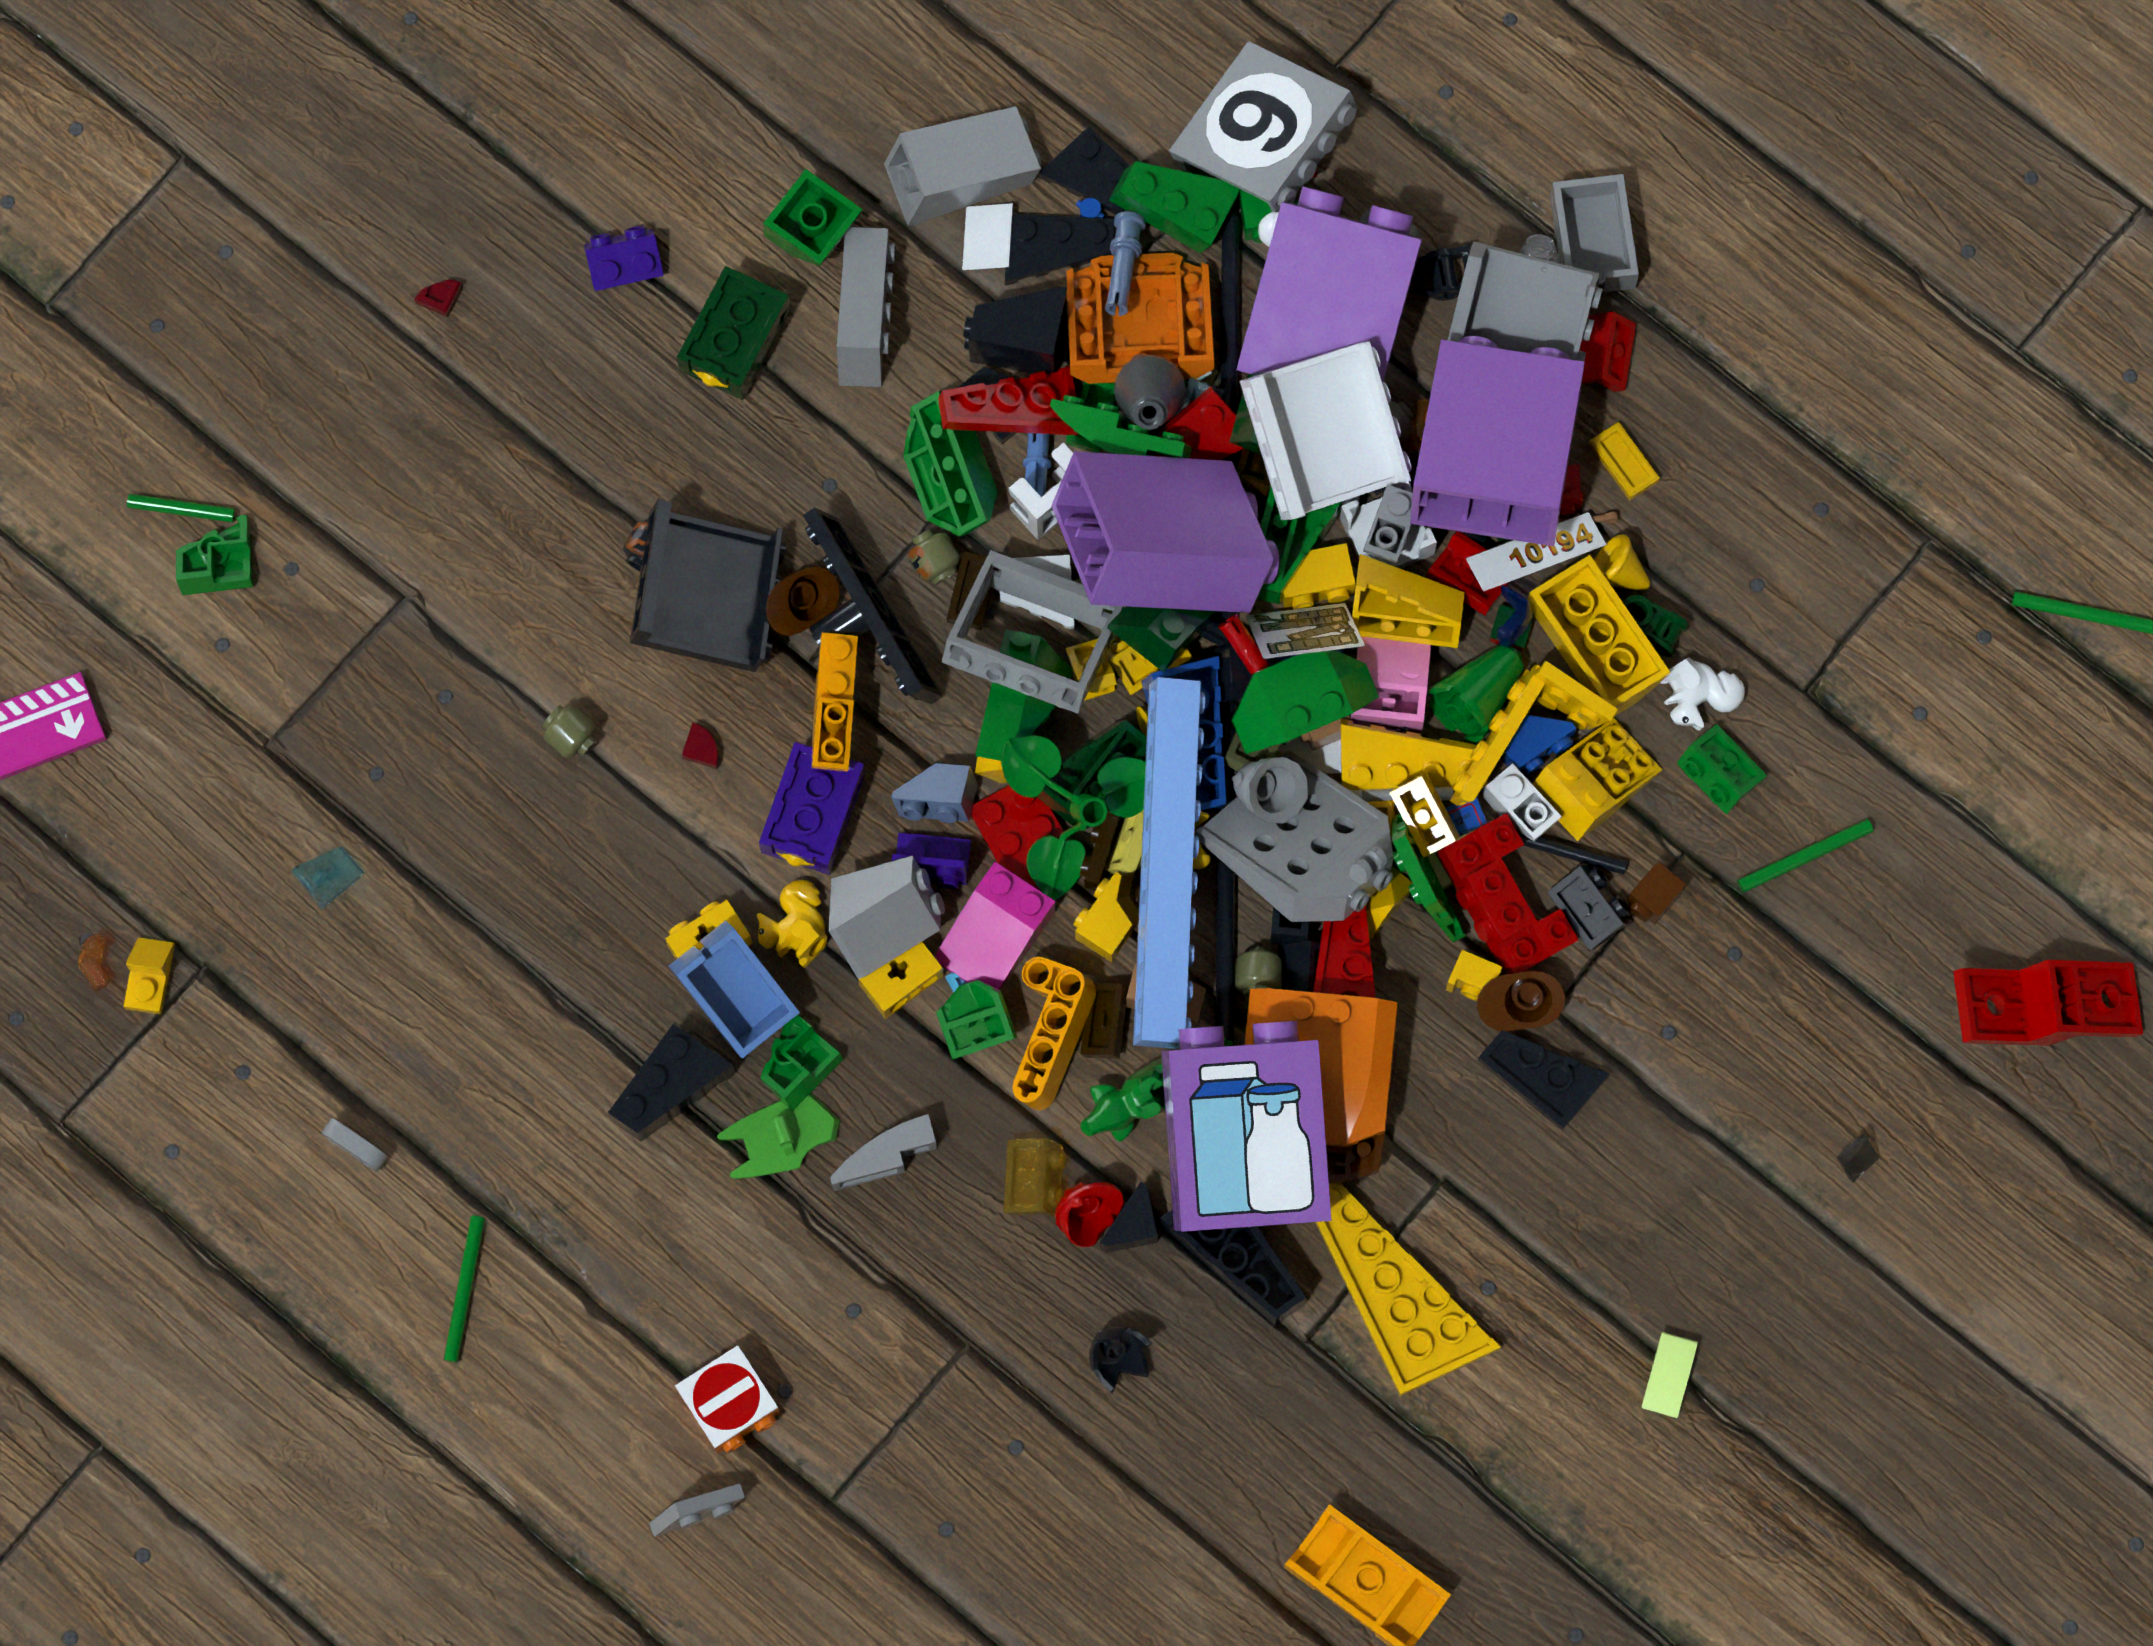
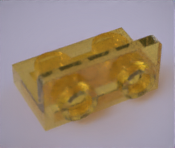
M1048 1138L1007 1140L1003 1213L1008 1215L1044 1214L1051 1218L1055 1217L1056 1207L1064 1194L1061 1184L1062 1170L1066 1165V1156L1062 1144Z

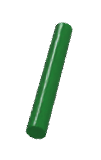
M129 494L127 499V508L231 523H234L236 517L235 508Z

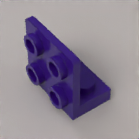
M899 833L896 854H893L892 861L913 856L920 869L924 868L927 871L930 882H937V886L940 888L957 889L959 885H967L971 840Z

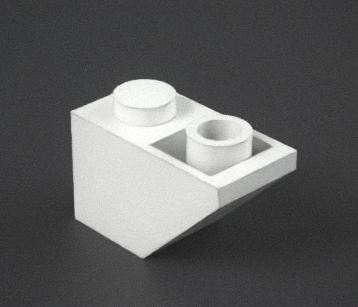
M1513 763L1485 787L1483 798L1500 816L1507 813L1515 829L1533 841L1537 840L1562 817Z

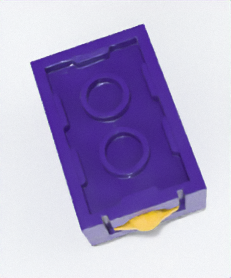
M794 742L759 841L761 853L787 861L792 866H803L831 875L865 778L864 764L849 759L848 772L812 768V747Z

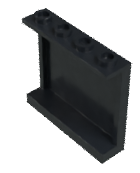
M658 499L649 512L630 644L756 672L763 661L767 662L769 660L772 650V641L767 640L769 629H772L767 620L766 605L773 587L781 581V575H777L778 563H782L786 550V543L781 542L783 529L777 528L774 534L769 536L671 512L672 502Z

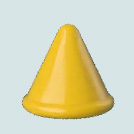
M1619 534L1611 538L1594 558L1601 572L1612 587L1647 590L1650 587V580L1631 545L1630 538L1625 534Z

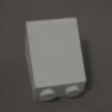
M913 856L831 878L828 931L858 979L866 977L940 931L941 914L945 912L943 899L939 893H934L930 886L927 871L924 868L920 869Z

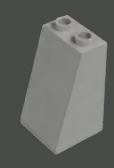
M1017 106L900 133L884 166L907 226H912L1032 184L1041 169V158L1038 151L1033 149L1031 145L1028 124L1023 117L1021 118Z

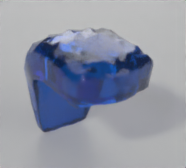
M1502 585V595L1513 606L1515 612L1498 628L1496 638L1503 647L1509 648L1525 633L1533 615L1531 605L1526 598L1509 587Z

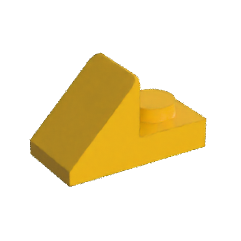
M1098 639L1065 648L1076 682H1079ZM1105 654L1085 700L1115 691L1117 682L1107 654Z
M138 937L126 962V966L130 970L123 1005L126 1010L162 1015L175 943Z

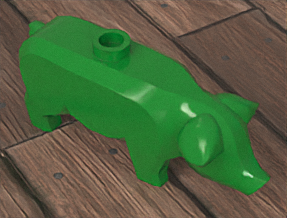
M1224 1036L1225 1047L1234 1046L1233 1041L1226 1040ZM1162 1057L1130 1075L1125 1080L1122 1088L1118 1090L1113 1085L1090 1087V1093L1095 1106L1091 1114L1081 1122L1082 1132L1091 1137L1095 1134L1110 1131L1118 1142H1122L1131 1133L1135 1118L1145 1120L1165 1111Z

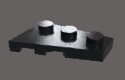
M1089 126L1038 173L1039 179L1048 183L1053 182L1066 188L1067 192L1077 197L1082 196L1098 200L1102 209L1115 215L1126 211L1109 201L1124 170L1130 165Z
M1012 214L1009 267H1005V286L1017 283V280L1031 276L1037 278L1048 275L1050 271L1069 266L1074 268L1089 264L1092 259L1099 256L1112 255L1110 244L1114 239V219Z

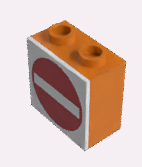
M738 1345L675 1385L677 1392L717 1454L723 1450L727 1454L736 1450L745 1443L744 1436L755 1429L758 1433L767 1430L777 1422L775 1416L780 1414L778 1406Z

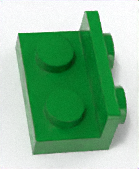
M1718 724L1690 744L1677 761L1678 766L1725 814H1728L1743 797L1759 786L1767 777L1760 767Z

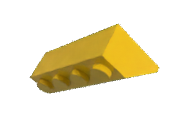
M1590 555L1529 592L1527 606L1579 682L1618 709L1613 717L1636 704L1670 675V670Z

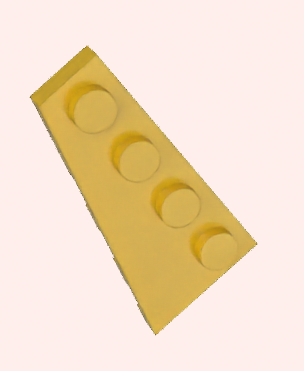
M1340 719L1341 785L1348 790L1394 789L1427 772L1434 787H1450L1463 770L1467 772L1474 761L1470 756L1476 745L1444 738L1435 740L1421 737V734L1406 731V734L1388 731L1382 726L1370 724V727L1353 724L1351 720Z

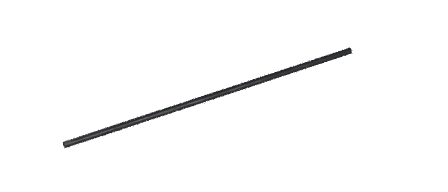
M1227 215L1222 224L1220 397L1237 415L1239 217ZM1238 452L1220 461H1232L1235 470H1237ZM1221 611L1219 613V624L1222 622L1227 623L1225 620L1237 614V612ZM1219 704L1220 723H1222L1223 738H1221L1222 757H1225L1236 732L1232 723L1236 704ZM1224 765L1226 804L1217 810V814L1235 799L1232 776L1236 774V770ZM1217 857L1216 1026H1223L1226 1040L1233 1041L1234 1045L1235 872Z

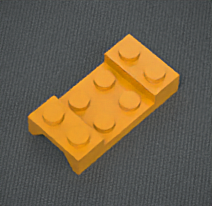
M1330 1504L1299 1548L1284 1565L1287 1571L1311 1589H1316L1375 1633V1636L1388 1646H1415L1451 1596L1449 1592Z

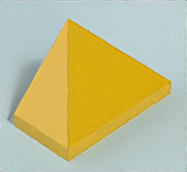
M1393 866L1391 868L1393 876L1388 886L1382 891L1377 890L1366 904L1369 941L1410 894L1408 886L1413 884L1412 881Z

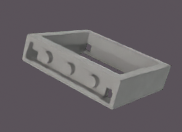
M990 550L947 638L942 663L1078 714L1114 636V633L1107 626L1123 610L1124 606L1091 605L1083 584ZM993 567L1001 569V572L993 570ZM990 587L1103 629L1079 682L965 640ZM1104 608L1113 611L1112 614L1103 611Z

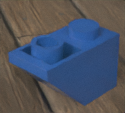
M1526 715L1500 758L1507 767L1513 763L1521 773L1525 772L1529 776L1544 765L1545 762L1542 759L1552 752L1559 755L1566 751L1574 743L1572 738H1574L1577 728L1573 722Z

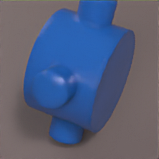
M1086 198L1083 201H1077L1076 206L1080 208L1081 217H1105V214L1101 213V205L1098 200Z

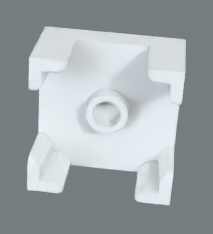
M1064 443L1051 453L1052 458L1059 464V467L1052 473L1053 479L1058 484L1049 489L1044 496L1040 497L1024 478H1020L1009 487L1010 495L1016 500V502L1014 501L1010 504V510L1037 540L1058 524L1052 503L1073 455V452Z
M1409 481L1392 485L1413 493ZM1382 497L1360 507L1358 500L1341 506L1340 520L1358 559L1360 554L1401 569L1435 555L1437 541L1430 527L1425 529L1424 526L1416 524L1412 527L1408 541L1397 563L1363 552Z

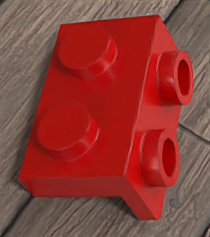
M1456 531L1445 550L1429 568L1425 577L1465 592L1464 603L1486 616L1506 591L1510 582L1483 592L1466 558L1487 551V549L1461 532Z

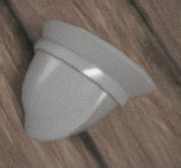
M1286 757L1260 759L1257 762L1247 763L1232 776L1233 787L1238 799L1246 805L1248 810L1267 823L1283 824L1298 815L1308 799L1307 777L1298 763Z

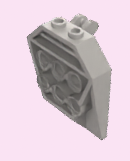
M1288 750L1284 753L1283 757L1298 763L1307 777L1308 799L1297 816L1283 824L1267 823L1248 810L1246 805L1236 797L1203 827L1200 826L1196 830L1195 836H1198L1199 841L1290 921H1344L1354 911H1361L1369 898L1377 890H1384L1392 879L1393 850L1388 816Z

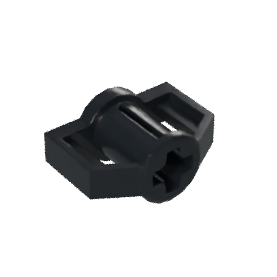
M1468 244L1453 249H1437L1427 253L1425 256L1418 257L1412 278L1414 291L1419 295L1438 301L1457 298L1461 284L1459 285L1454 261L1462 258L1465 270L1471 245ZM1430 266L1434 292L1426 290L1422 268Z

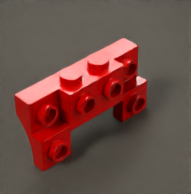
M1507 813L1435 853L1457 891L1458 902L1464 909L1468 910L1475 923L1474 928L1478 937L1486 942L1498 965L1502 966L1504 975L1523 972L1579 941L1561 909L1539 921L1536 920L1502 860V857L1524 845Z

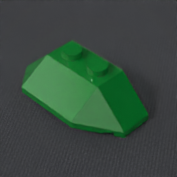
M937 391L911 406L909 415L911 420L906 434L903 457L926 520L957 536L963 537L991 520L998 490L976 431L943 429L938 397L942 391Z
M1335 650L1297 654L1253 673L1237 711L1233 715L1232 723L1245 754L1290 741L1353 714L1379 698L1366 663Z

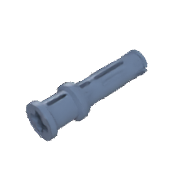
M1120 212L1114 218L1116 235L1110 244L1114 260L1108 298L1105 305L1106 312L1114 316L1117 303L1119 306V316H1123L1128 312L1134 261L1142 251V245L1139 240L1140 233L1145 229L1146 221L1142 215L1135 212Z

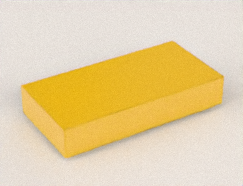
M1619 422L1589 440L1588 445L1629 501L1659 482L1660 477Z

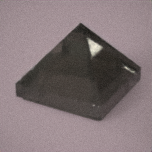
M1861 1134L1842 1147L1837 1156L1838 1162L1852 1183L1879 1159L1870 1141L1864 1134Z

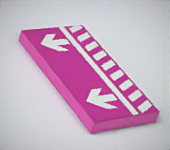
M81 672L0 702V781L107 740Z

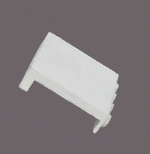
M1370 341L1356 343L1240 381L1281 520H1292L1305 516V513L1384 488L1387 484L1393 485L1399 482L1411 481L1409 475L1411 462L1407 453L1402 451L1398 438L1401 436L1400 425L1397 419L1391 415L1388 405L1391 401L1390 392L1386 383L1381 381L1378 371L1380 358L1376 349L1371 347Z

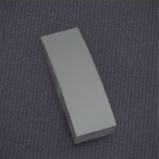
M929 1114L905 1121L881 1133L858 1149L830 1177L833 1191L905 1173L902 1158L937 1149Z

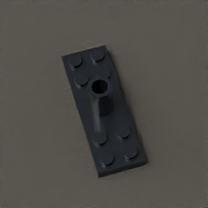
M815 507L805 513L803 517L808 523V526L805 527L806 533L816 546L821 545L826 554L823 557L825 565L834 576L838 574L852 599L809 627L818 646L820 647L822 632L860 637L871 629L880 645L876 648L879 656L887 666H893L898 675L894 678L895 682L905 696L910 695L915 700H921L929 704H933L942 698L943 695L837 517Z

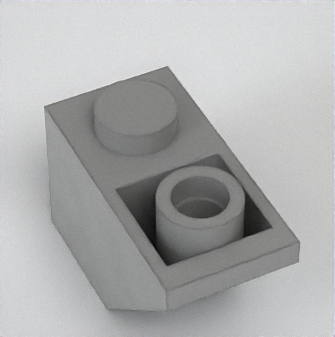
M1387 484L1363 552L1395 563L1398 562L1414 525L1410 524L1413 493Z

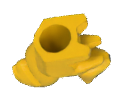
M798 879L787 884L782 889L779 901L787 916L779 923L764 914H757L759 921L758 940L761 947L770 949L776 946L775 950L778 952L779 957H783L790 949L796 950V957L803 968H806L825 948L828 939L825 934L823 917L816 909L821 903L819 898L820 892L812 882Z

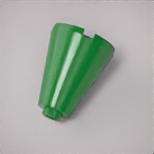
M1497 645L1434 684L1428 691V695L1432 694V699L1428 703L1436 718L1450 732L1453 733L1458 729L1466 734L1462 738L1465 741L1477 743L1482 740L1490 730L1488 726L1491 720L1502 709L1507 700L1508 692L1523 672L1524 666L1521 654L1511 646Z

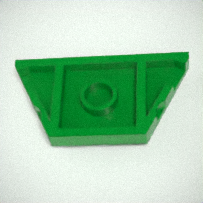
M1401 814L1392 817V842L1397 850L1392 854L1402 873L1407 871L1413 883L1408 888L1417 905L1423 904L1424 908L1453 943L1466 937L1428 856L1423 858Z

